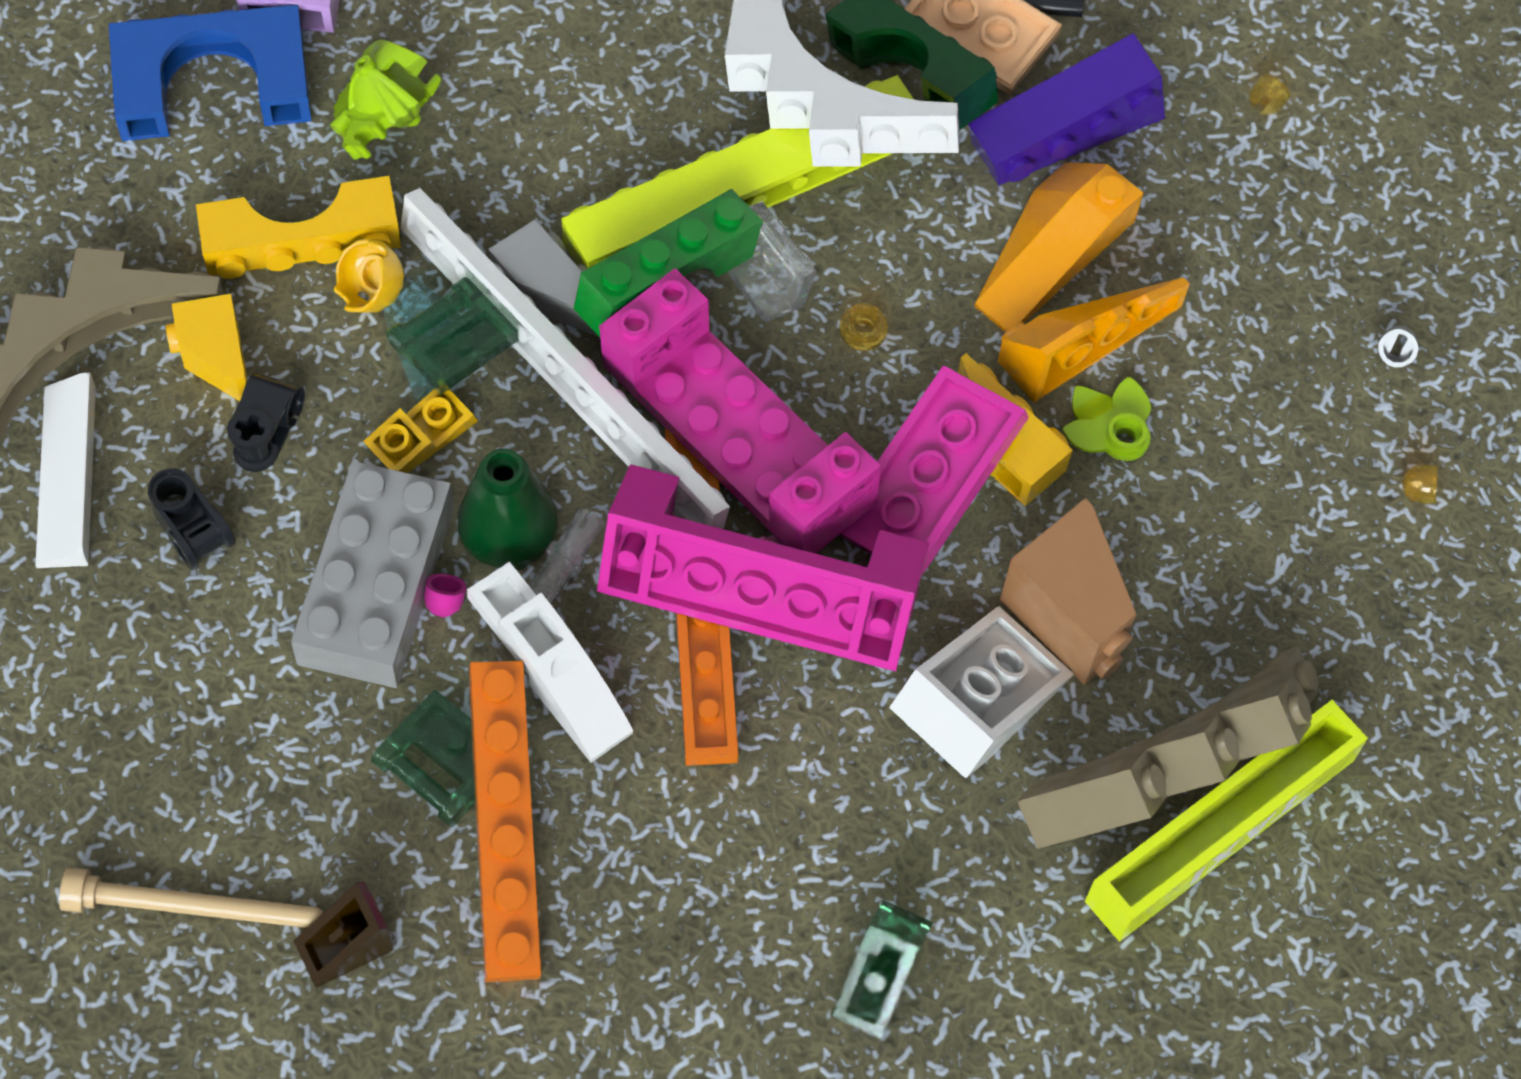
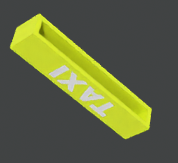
M1333 700L1329 701L1312 714L1311 726L1299 744L1255 757L1093 881L1085 899L1086 904L1119 942L1353 763L1368 738Z

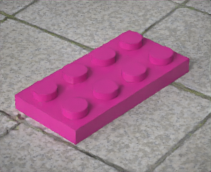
M943 365L877 461L881 465L878 503L838 536L872 555L879 530L928 542L930 544L922 572L923 575L1028 420L1029 416L1026 410Z

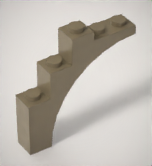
M98 246L93 249L76 247L65 298L46 292H37L33 295L15 293L4 345L0 344V439L23 401L48 374L75 353L109 335L148 322L173 319V303L224 295L220 277L211 276L199 271L183 274L162 272L152 267H143L138 270L130 269L125 251H117L106 246Z
M1299 646L1280 651L1265 668L1245 684L1191 717L1115 753L1034 781L1017 800V803L1037 849L1149 819L1168 796L1225 781L1240 760L1299 744L1311 726L1312 712L1310 703L1318 693V677L1312 663L1304 660Z

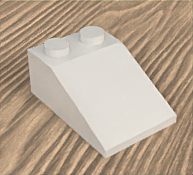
M998 606L916 668L890 706V709L962 776L967 778L988 761L1074 673Z

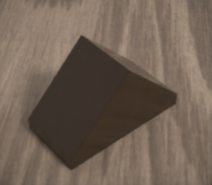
M365 881L356 882L293 941L315 988L393 951L388 927Z

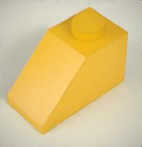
M231 294L173 303L174 323L166 324L171 354L180 352L186 370L240 401L248 380L238 321Z

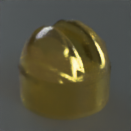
M1262 74L1252 86L1249 94L1252 108L1258 103L1264 106L1260 112L1262 115L1277 113L1291 98L1289 89L1279 79L1269 74Z
M1417 465L1405 473L1402 487L1405 495L1411 501L1435 505L1438 465Z

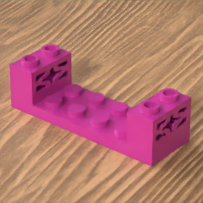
M676 268L599 325L603 367L783 545L816 554L878 503L881 465L847 432H844L831 444L827 445L709 331V300Z
M632 464L629 465L608 512L597 592L896 672L911 621L930 543L879 530L868 567L675 517L673 514L680 477Z

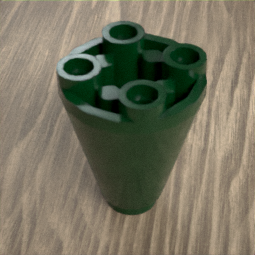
M505 448L496 449L487 454L480 462L458 509V536L466 551L481 563L500 568L510 562L516 570H521L527 567L529 563L538 560L551 547L558 530L557 507L542 482L519 454Z

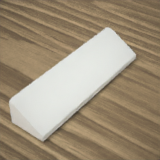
M90 372L80 373L44 387L36 568L89 565L96 387Z

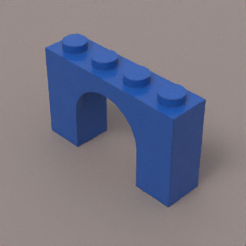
M298 4L237 11L224 10L217 13L198 15L180 14L168 18L131 19L126 22L109 23L114 114L122 141L170 136L167 88L172 76L187 62L201 56L215 54L235 57L245 62L254 70L257 75L259 102L264 126L312 121L303 32Z

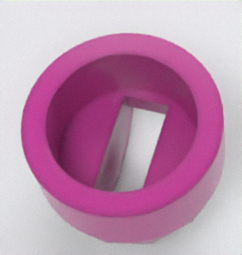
M438 573L429 576L426 579L423 594L426 608L438 617L445 618L459 611L464 603L466 583L461 578L451 574Z

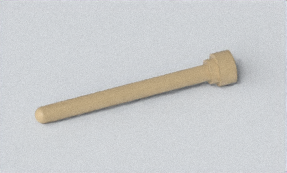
M67 867L64 871L59 895L61 911L84 913L86 908L96 909L98 904L302 928H308L324 913L320 908L312 906L101 882L100 876L91 875V870Z

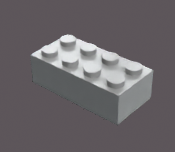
M356 461L351 462L291 640L298 666L398 688L423 609L425 582L429 576L434 574L454 511L451 483Z

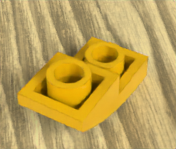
M441 382L407 414L401 408L398 409L363 442L388 469L408 473L476 424L478 420L457 396Z

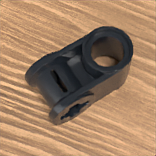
M253 373L249 377L241 400L227 426L229 440L234 445V459L239 467L246 471L259 472L266 470L274 464L290 429L295 426L298 420L293 418L294 415L300 416L305 400V389L303 386L259 373Z
M176 468L159 471L151 478L148 484V496L156 520L167 533L173 547L190 570L199 567L198 561L223 545L230 548L236 544L234 535L218 510L209 504L185 471ZM172 495L185 496L180 503L175 505L163 503L167 497Z

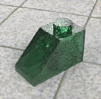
M883 900L868 925L832 1017L882 1039L916 965L933 922Z

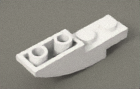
M510 562L467 589L468 600L517 661H523L524 671L529 676L528 684L590 763L633 734V729L621 707L575 636L542 593L536 595Z

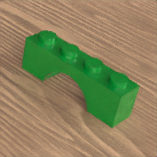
M730 189L581 272L574 310L600 337L599 325L674 268L683 276L693 271L707 268L717 278L752 258L763 220L733 189Z

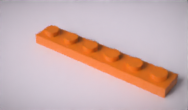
M523 661L470 662L469 685L484 981L504 982L540 979L541 962Z

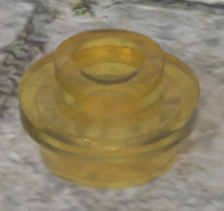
M867 303L854 305L841 317L839 325L840 336L845 344L855 350H873L879 347L886 339L888 332L887 320L874 305ZM860 324L868 325L872 329V331L863 333L857 331L855 327Z

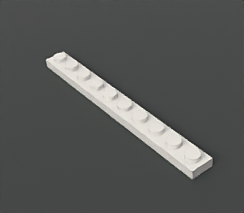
M421 188L405 194L400 229L628 467L632 464L680 477L674 508V515L676 517L724 529L730 506L726 503L723 495L716 488L711 487L693 469L690 461L684 455L679 454L661 436L657 427L650 421H647L629 403L621 390L615 389L597 370L591 359L584 357L566 338L561 328L553 325L538 310L533 300L528 295L523 294L506 277L503 269L498 264L493 263L476 246L473 238L469 234L464 233L447 216L441 205L434 203Z

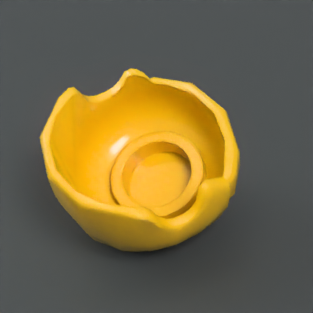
M357 240L344 249L336 265L337 284L334 287V292L345 300L347 304L344 310L348 312H381L395 303L403 288L404 270L402 264L392 248L381 240ZM364 291L370 297L369 300L366 301L358 296V293Z

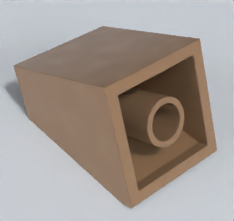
M1085 498L1011 558L999 600L1060 662L1074 673V676L1083 685H1086L1096 675L1102 680L1108 678L1122 664L1124 657L1121 656V653L1133 638L1129 632L1136 617L1135 609L1095 509Z

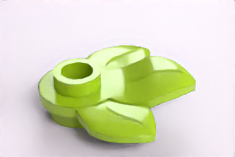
M1131 377L1124 379L1116 388L1112 397L1083 386H1076L1074 388L1072 410L1076 420L1068 423L1062 430L1073 446L1088 453L1107 452L1111 457L1121 461L1136 460L1145 454L1151 439L1150 431L1145 423L1151 412V404L1143 388ZM1125 433L1130 435L1134 442H1122L1116 436Z

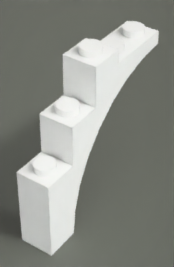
M784 0L733 1L725 50L729 91H766L770 128H809L813 167L861 166L862 153H959L958 103L908 99L884 94L855 84L823 66L803 48L789 27Z

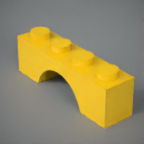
M390 176L343 182L340 185L335 200L324 212L309 220L295 223L277 222L260 215L250 206L245 197L196 204L202 254L207 273L211 276L218 275L222 278L233 279L242 276L246 271L267 268L271 271H285L296 263L309 261L332 264L339 261L344 249L361 239H378L392 249L401 248Z

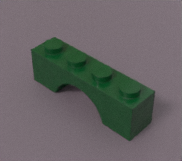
M843 0L825 13L830 45L838 53L861 69L885 62L905 63L920 69L923 72L921 83L924 101L958 103L959 131L998 103L997 74L995 67L986 58L978 57L961 46L956 39L951 36H945L928 25L922 17L914 16L897 5L894 0Z

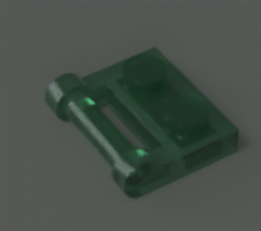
M463 277L452 285L453 291L405 324L397 322L385 330L386 337L392 347L399 354L404 355L440 395L519 341L518 330L467 277ZM461 308L470 309L421 344L417 340Z
M434 689L380 744L374 752L371 762L383 772L390 770L437 809L439 811L437 817L451 828L468 812L470 806L475 802L472 725L469 716ZM411 744L415 745L462 785L453 794L449 793L403 755L404 751Z

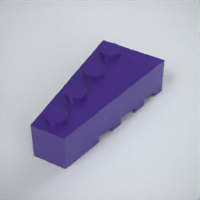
M1132 33L977 117L968 124L972 144L998 185L1009 181H1021L1036 170L1165 119L1162 75L1135 34Z

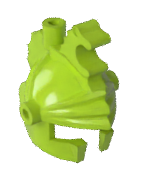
M380 39L369 45L363 52L362 57L356 61L351 82L347 83L333 106L335 110L333 116L335 119L330 124V127L343 137L342 147L354 160L361 157L365 159L370 158L371 152L366 148V145L375 138L384 140L387 137L386 130L389 127L402 128L419 124L421 120L419 115L420 108L433 96L434 92L440 87L442 80L438 74H435L426 84L418 77L427 63L424 57L390 41Z

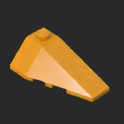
M1065 162L1034 189L974 307L1005 332L1019 322L1025 323L1135 222L1144 192L1108 164Z
M1184 277L1041 314L1027 324L1019 322L1009 328L1002 336L997 362L1034 403L1181 308L1190 283Z

